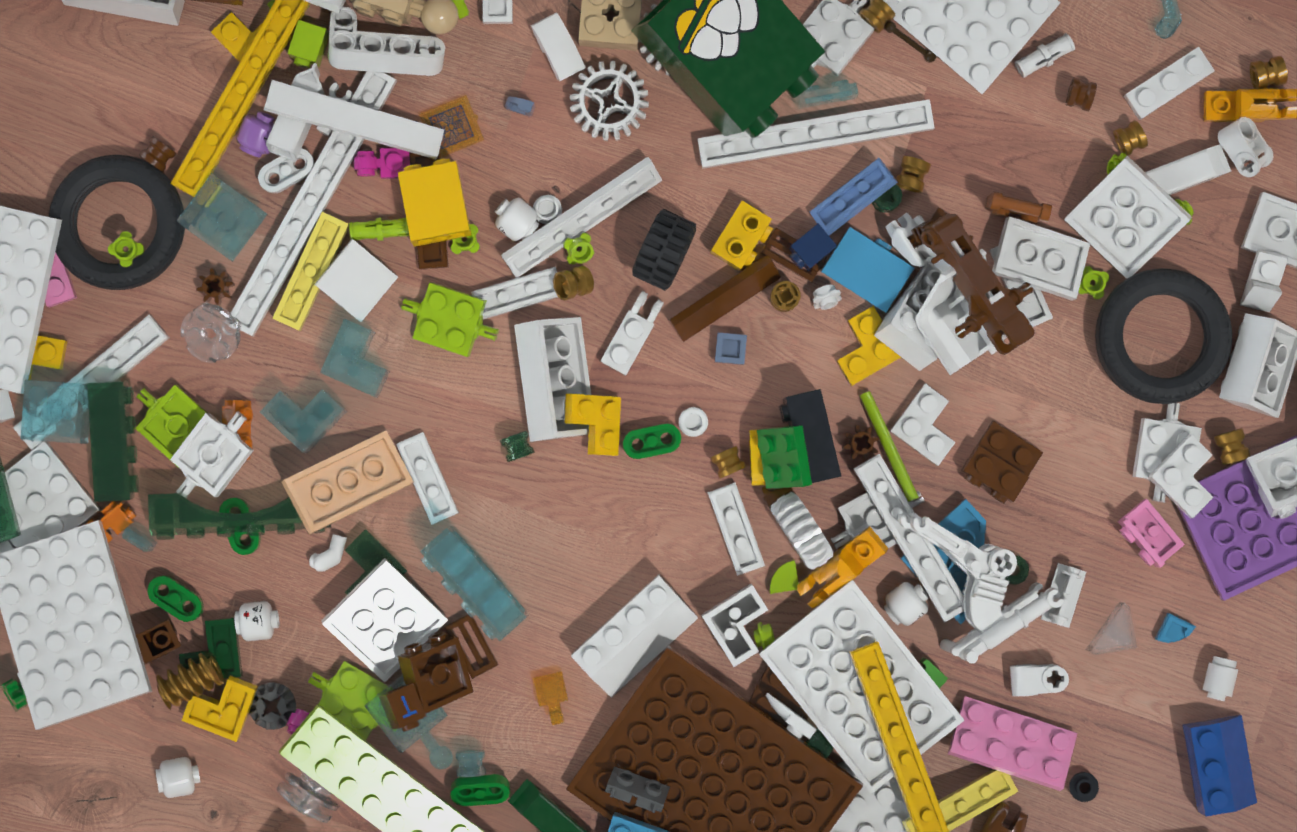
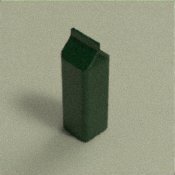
M528 779L523 782L508 800L522 816L541 832H589Z

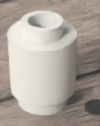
M1213 656L1212 663L1209 662L1202 689L1208 691L1207 697L1225 701L1226 696L1232 697L1238 669H1236L1237 661Z

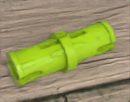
M379 217L375 221L349 222L350 239L353 240L377 238L378 241H384V238L410 236L406 218L382 220V217Z

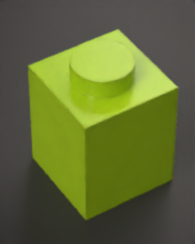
M298 20L288 50V55L294 59L293 63L310 69L314 63L320 67L329 39L328 30Z

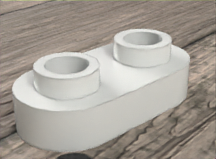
M301 148L297 160L303 159L305 161V166L302 169H296V161L281 156L261 168L258 175L261 187L267 192L275 194L308 177L315 164L313 156L307 150ZM273 174H278L280 177L279 182L276 184L270 183V177Z

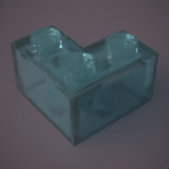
M344 318L320 373L378 398L390 371L364 360L375 332Z
M322 389L304 409L286 392L280 390L260 413L302 453H308L348 410L327 390Z

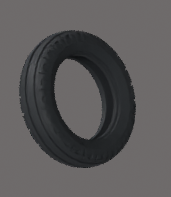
M105 155L84 162L64 178L57 188L50 205L49 217L62 220L55 251L58 258L74 276L98 288L126 290L149 283L160 276L171 265L183 242L185 213L177 189L170 184V179L162 171L149 162L137 157ZM111 182H128L139 186L151 198L156 209L157 229L155 236L143 254L132 260L130 267H123L120 263H105L94 258L85 249L78 235L77 217L83 201L93 190Z
M1159 268L1146 270L1129 277L1110 293L1097 318L1095 344L1103 369L1121 390L1145 402L1172 404L1186 401L1199 395L1209 388L1220 376L1231 351L1232 327L1224 303L1206 282L1181 270ZM1154 295H1169L1186 302L1198 315L1203 328V346L1198 359L1187 371L1172 378L1155 377L1143 372L1131 361L1124 346L1123 330L1129 313L1140 301Z

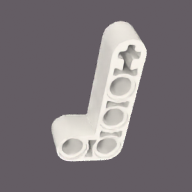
M342 7L339 14L331 12L328 60L333 67L343 70L433 76L441 72L444 62L445 44L439 38L357 31V15L354 10L349 7Z

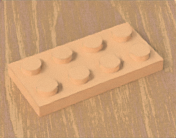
M384 431L284 479L282 484L310 535L411 485L414 481L388 432Z

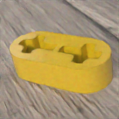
M749 430L751 485H766L763 477L761 453L758 448L757 430Z

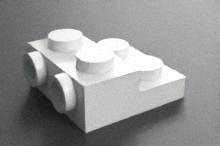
M1297 438L1246 459V464L1259 487L1258 493L1270 517L1279 515L1283 519L1297 511Z

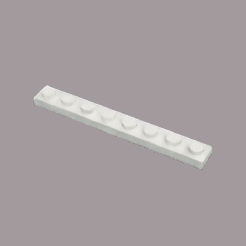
M930 99L769 126L755 138H751L744 131L729 136L720 134L698 138L697 141L702 169L930 131L934 130L935 127Z

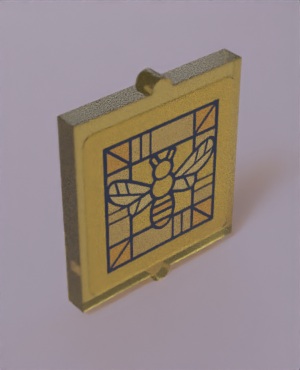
M467 95L419 114L423 124L444 129L439 158L485 141L477 123L479 117L474 115Z

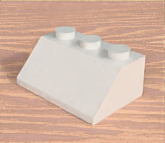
M1245 313L1243 322L1238 330L1239 335L1235 348L1230 355V364L1226 377L1221 384L1219 398L1234 405L1279 418L1297 361V330L1276 319Z

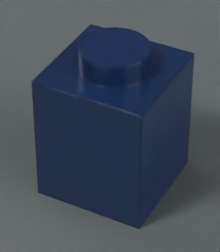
M817 223L790 246L789 250L792 254L789 257L799 269L805 267L809 271L833 251L837 245Z

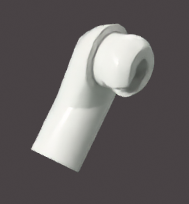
M333 534L328 550L320 554L314 553L309 559L310 566L318 572H323L338 565L342 559L347 537Z

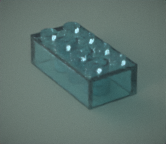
M452 526L443 530L420 551L424 555L421 559L423 564L432 573L434 571L440 573L444 578L441 584L451 595L457 593L462 598L463 602L460 604L471 617L477 615L484 623L480 628L491 640L496 637L501 641L529 616V613Z

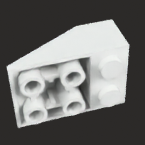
M931 262L920 269L889 310L874 334L877 339L919 371L938 358L918 329L915 321L920 308L943 273Z

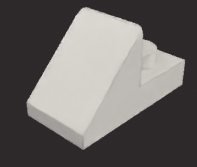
M1257 249L1240 302L1241 306L1265 312L1271 311L1282 295L1279 285L1288 261L1287 256Z

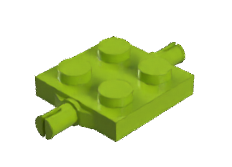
M433 282L429 283L425 298L421 303L405 298L403 304L406 305L401 306V310L417 314V325L412 339L465 357L470 356L473 344L479 336L495 341L497 335L494 334L499 333V329L483 325V312L487 300Z
M174 385L165 396L159 399L153 397L144 388L140 391L142 394L138 393L136 398L149 409L145 418L135 429L170 460L207 412L178 385Z
M346 661L342 663L336 675L330 678V680L315 672L312 673L308 683L323 690L319 705L363 739L367 740L372 730L379 724L396 732L397 729L391 728L378 697L393 690V688Z

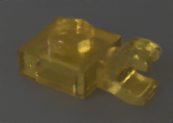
M563 671L534 677L539 707L548 705L552 726L564 723L560 702L568 701L569 699Z

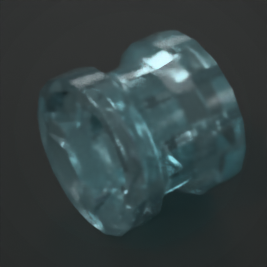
M466 750L455 753L456 759L459 761V768L456 770L457 777L486 775V768L482 762L485 757V750Z

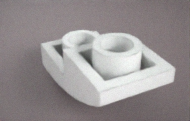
M554 13L530 25L541 51L548 58L557 80L561 81L586 68L558 13Z

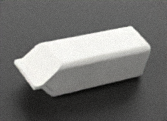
M316 63L313 64L311 69L303 71L294 77L292 86L325 95L319 81L320 72ZM278 115L266 141L269 152L296 161L312 124Z
M1219 144L1145 173L1168 195H1172L1229 173L1231 169Z

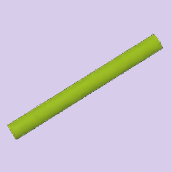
M868 391L861 394L860 398L880 438V442L907 501L917 500L919 496L871 392Z

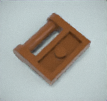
M994 191L987 197L985 208L992 209L991 214L1000 217H1009V214L1021 216L1020 220L1031 224H1037L1038 220L1048 222L1052 211V205L1037 204L1003 196V193Z

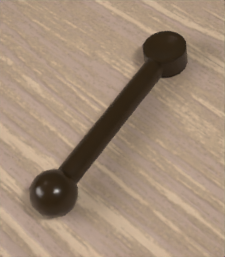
M889 21L885 24V30L888 33L893 32L923 54L926 62L931 63L935 61L936 55L932 51H927L897 29L894 22Z

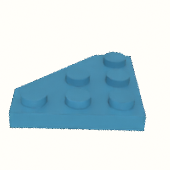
M964 499L938 523L941 527L957 537L969 541L977 548L984 545L986 520L967 499ZM934 545L959 589L963 592L968 575L957 565L953 564L951 559L939 547ZM903 555L902 557H900V559L903 561V563H904V564L914 573V575L916 576L915 572L913 571L912 567L910 566L909 562L907 561L905 555ZM964 611L954 617L959 624L966 620Z

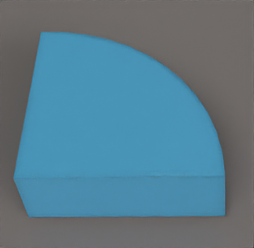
M1167 613L1155 640L1165 643L1180 641L1189 636L1196 626Z

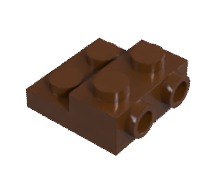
M992 421L961 471L967 474L964 479L978 488L983 484L992 491L989 495L1003 504L1007 500L1014 502L1028 481V476L1043 452L1000 424Z
M445 632L429 636V642L421 645V643L407 645L404 647L405 653L397 656L405 684H414L425 714L474 692L459 637L446 635Z

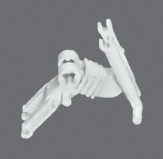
M911 512L909 514L910 520L907 522L905 514H898V523L902 527L911 529L939 547L951 559L953 564L957 565L968 575L966 578L967 582L964 585L965 589L962 592L964 594V614L967 622L974 629L957 642L943 639L940 643L942 650L959 656L969 663H975L979 655L988 649H993L1023 627L1027 628L1030 622L1052 607L1058 608L1064 603V600L1061 598L1052 599L1058 593V590L1054 588H1049L1038 595V591L1043 588V585L1036 582L1029 587L1027 593L1008 606L1004 605L1001 610L1002 600L1005 597L1004 593L1007 591L1006 587L1009 584L1005 577L1011 575L1017 566V559L1013 552L992 544H985L977 548L969 541L957 537L933 522L929 517L924 516L921 518L916 513Z

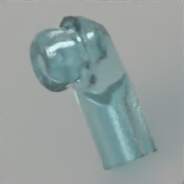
M1161 0L1165 15L1155 27V32L1160 38L1166 39L1173 36L1182 22L1177 0Z

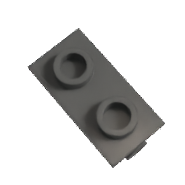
M614 766L605 792L609 793L610 797L630 803L632 796L638 797L636 806L655 813V810L662 811L670 786Z

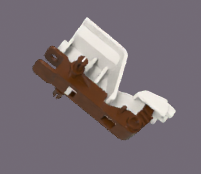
M905 213L897 219L902 227L895 220L885 227L892 238V246L912 265L923 267L931 262L943 272L920 308L915 321L918 329L949 375L955 373L986 351H989L991 355L997 351L1002 355H1006L1034 336L1035 332L1024 313L1017 308V305L1022 303L1023 298L1033 292V287L1023 291L1031 285L1028 282H1024L1018 288L1008 289L1003 287L986 261V251L977 249L972 241L973 236L967 234L963 228V222L958 215L946 214L936 221L933 219L925 222L920 215L912 219L908 213ZM1008 338L1010 343L1006 344L1004 339Z

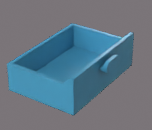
M849 227L821 272L882 311L887 312L915 268L889 252L892 246L877 238L873 242Z

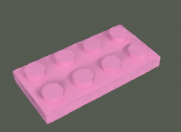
M966 696L962 699L959 714L965 721L954 728L948 750L949 755L1058 791L1064 789L1077 733Z

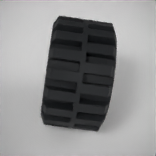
M662 209L655 217L632 268V275L666 291L672 285L696 233V223L666 209Z

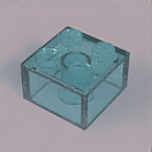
M211 173L177 219V222L233 262L268 214Z
M25 380L20 439L88 444L92 385Z

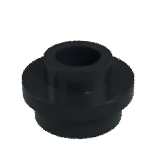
M1079 772L1071 778L1069 792L1076 800L1088 802L1093 800L1098 794L1099 784L1092 774ZM1083 782L1089 784V790L1085 793L1080 792L1079 789L1080 784Z

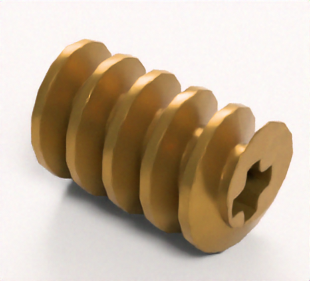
M202 653L198 654L199 664H196L192 658L188 659L189 669L187 670L182 664H178L177 675L171 669L166 670L167 680H164L160 674L156 675L158 692L168 709L171 710L172 704L176 707L182 705V698L185 701L192 700L193 693L197 696L202 695L204 688L208 691L214 689V682L217 685L224 684L222 671L212 655L207 659Z

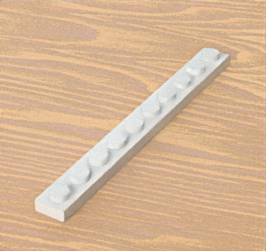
M367 71L350 102L381 111L397 80L384 72ZM333 130L229 315L227 323L254 337L312 234L321 212H324L364 139Z

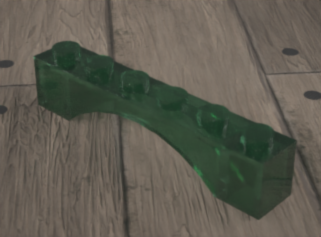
M179 493L148 494L149 531L151 536H156L158 540L174 539V535H187V538L198 539L210 533H217L218 537L235 536V532H247L249 536H261L265 534V531H277V534L289 535L294 534L295 530L306 529L289 497L272 507L257 512L231 514L205 509L190 502ZM325 528L318 530L314 533H323L325 532Z

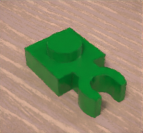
M11 678L1 684L0 688L15 712L27 706L28 703L21 682L17 683L16 680Z

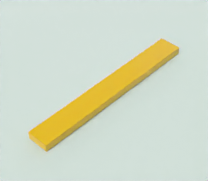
M275 0L170 184L196 199L199 198L294 33L298 20L302 19L310 5L309 2L303 0Z
M875 641L849 651L915 831L949 832L879 642Z

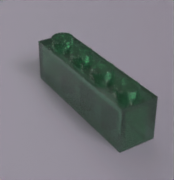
M128 380L87 383L94 502L131 500L135 497V493L139 492L138 475L133 474V463H137L136 445L132 446L131 434H135L136 424L135 417L130 416L129 404L134 403L133 387H128Z

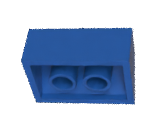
M1242 715L1183 724L1198 812L1207 817L1236 812L1256 804L1257 798Z

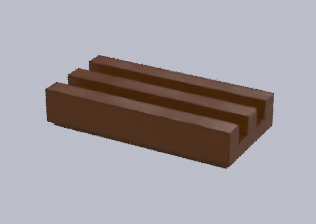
M775 228L761 254L764 256L769 255L774 262L812 283L827 257L825 256L813 266L810 274L799 269L797 266L769 251L773 246L789 256L792 252L786 246L775 241L776 238L779 237L791 245L797 241V239Z
M472 613L445 626L448 635L457 636L453 630L454 628L458 627L476 659L480 667L477 670L474 669L461 645L466 666L472 679L499 665ZM465 622H469L490 663H484L464 625Z

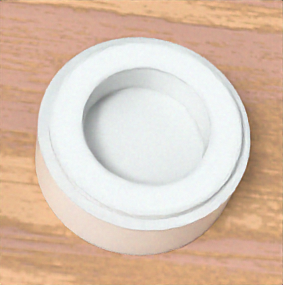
M691 407L681 413L679 427L685 435L697 437L707 429L708 418L703 410Z

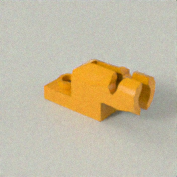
M1264 88L1238 89L1237 91H1205L1204 122H1235L1241 117L1250 118L1253 122L1297 119V107L1278 109V105H1276L1278 102H1295L1297 100V89Z
M869 526L835 551L833 557L827 560V563L815 569L797 585V591L802 596L814 586L815 582H818L820 585L825 581L826 584L813 594L814 598L807 603L811 608H816L848 582L859 576L867 566L884 555L889 548Z

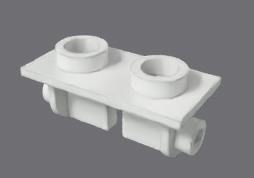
M1060 563L1057 564L1050 588L1058 590V593L1052 599L1054 600L1058 597L1063 599L1064 603L1058 608L1052 607L1043 613L1041 620L1067 628L1070 627L1085 579V571Z

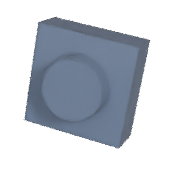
M718 332L715 362L744 365L747 335Z

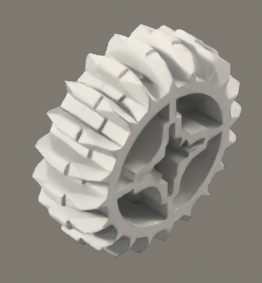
M615 61L610 62L609 70H605L604 63L599 62V72H595L594 68L589 66L587 68L590 74L589 78L583 73L578 75L580 81L584 83L583 85L573 83L572 88L580 93L570 94V100L579 102V104L572 105L570 110L573 113L581 112L574 120L576 123L586 121L582 126L583 132H587L591 127L594 128L592 138H596L599 131H602L603 140L608 141L609 132H614V138L617 141L620 140V130L623 129L625 135L630 136L629 125H632L635 129L640 127L639 122L635 119L636 117L640 119L646 118V114L639 110V108L645 109L649 107V102L640 100V98L648 96V90H638L644 85V80L638 79L633 82L637 72L632 70L626 75V64H622L620 70L616 71ZM614 79L607 89L590 88L600 80ZM622 82L628 86L633 94V106L627 104L619 96ZM614 91V102L617 104L615 106L611 104V107H607L605 111L604 100L601 98L612 95ZM586 96L592 98V101L600 106L596 120L589 115L585 108ZM612 113L629 114L620 122L605 124V121H607Z
M791 492L783 495L771 505V512L808 568L813 570L818 566L821 567L827 563V560L833 557V550L808 509L795 493Z

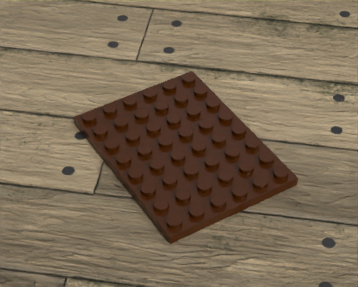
M668 645L569 783L566 790L610 821H612L614 813L617 812L669 832H830L862 789L863 783ZM614 766L670 786L662 811L655 810V813L636 806L638 797L632 796L630 803L610 797V794L605 792Z

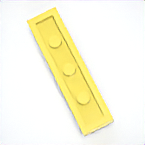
M321 212L272 319L301 331L320 291L314 284L334 261L348 231V223Z
M993 769L938 800L948 830L951 831L1014 795L1018 790L1010 774ZM910 817L902 821L907 832H916Z

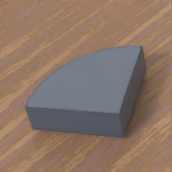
M509 96L504 107L507 110L530 117L533 115L535 104L529 100Z

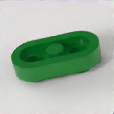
M661 424L633 430L625 436L623 448L625 453L633 459H643L671 453L680 446L681 433L672 424ZM662 434H671L672 442L670 444H663L661 441ZM635 439L643 441L644 446L641 450L633 449L632 442Z
M240 498L225 500L220 506L219 517L231 548L241 555L254 553L260 546L261 536L249 505ZM233 507H238L241 511L238 518H234L231 515ZM245 534L251 537V543L247 546L241 542V538Z
M159 576L154 578L148 585L147 593L149 599L180 621L190 622L201 616L204 609L201 597L172 577ZM162 585H166L169 588L167 596H163L160 593ZM187 601H191L194 605V609L191 612L186 611L184 608Z
M498 774L459 777L451 784L450 797L455 804L460 806L500 804L509 798L510 783L506 777Z

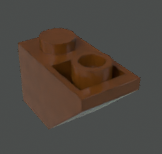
M169 620L136 635L144 665L181 647Z

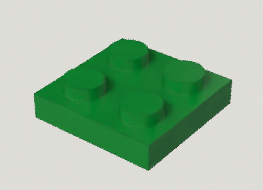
M803 426L773 427L757 430L758 448L761 453L766 488L812 485Z

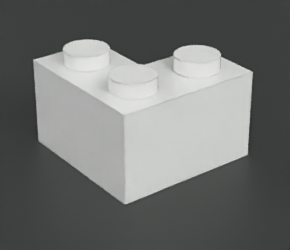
M752 584L744 587L701 615L733 667L759 652L743 627L768 611Z

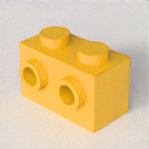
M741 201L710 254L738 271H741L743 266L748 268L758 254L753 251L759 241L765 243L773 230L769 226L772 218L746 202Z

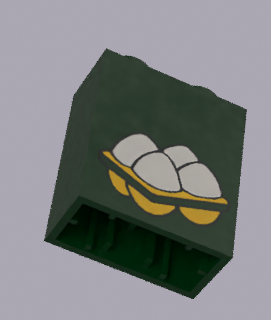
M662 0L631 30L724 136L746 131L751 138H755L765 131L778 117V113L772 108L771 104L785 91L792 98H796L807 90L819 77V74L811 65L825 52L822 46L782 0Z

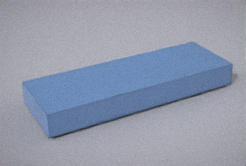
M878 158L812 209L810 214L816 223H819L825 232L831 235L898 182L883 160Z

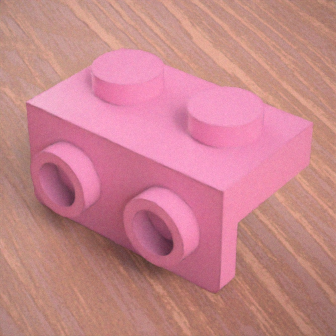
M1147 499L1141 501L1117 521L1122 526L1119 530L1120 533L1130 544L1133 542L1137 544L1141 549L1138 554L1148 566L1154 565L1161 568L1169 557L1185 545Z

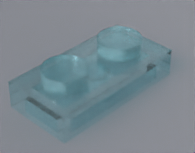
M840 80L831 83L832 87L820 89L819 85L810 86L797 96L798 108L804 109L856 99L858 96L857 83L849 84L848 80Z

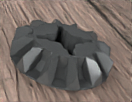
M276 682L265 683L257 688L249 714L256 725L266 730L280 729L286 726L291 713H295L296 700L291 690L285 685ZM280 696L281 699L276 707L282 715L274 711L264 715L267 704L262 698L273 701Z

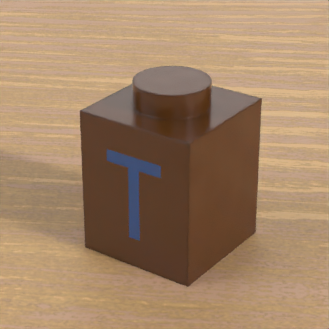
M413 683L402 685L378 696L392 729L402 728L403 732L409 731L420 725L418 720L427 717Z

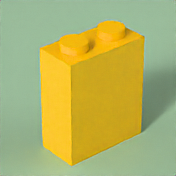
M440 159L434 161L432 166L410 165L405 167L404 171L398 172L410 240L414 247L471 236L463 188L456 161L451 162L450 159Z

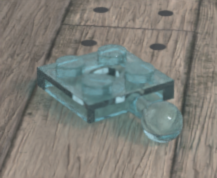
M403 675L364 705L399 753H403L420 739L430 752L429 759L433 767L436 769H446L451 765L453 761L451 750L446 746H439L429 732L448 716L442 707L427 713V717L418 720L420 725L409 731L403 732L402 728H391L378 696L405 685Z

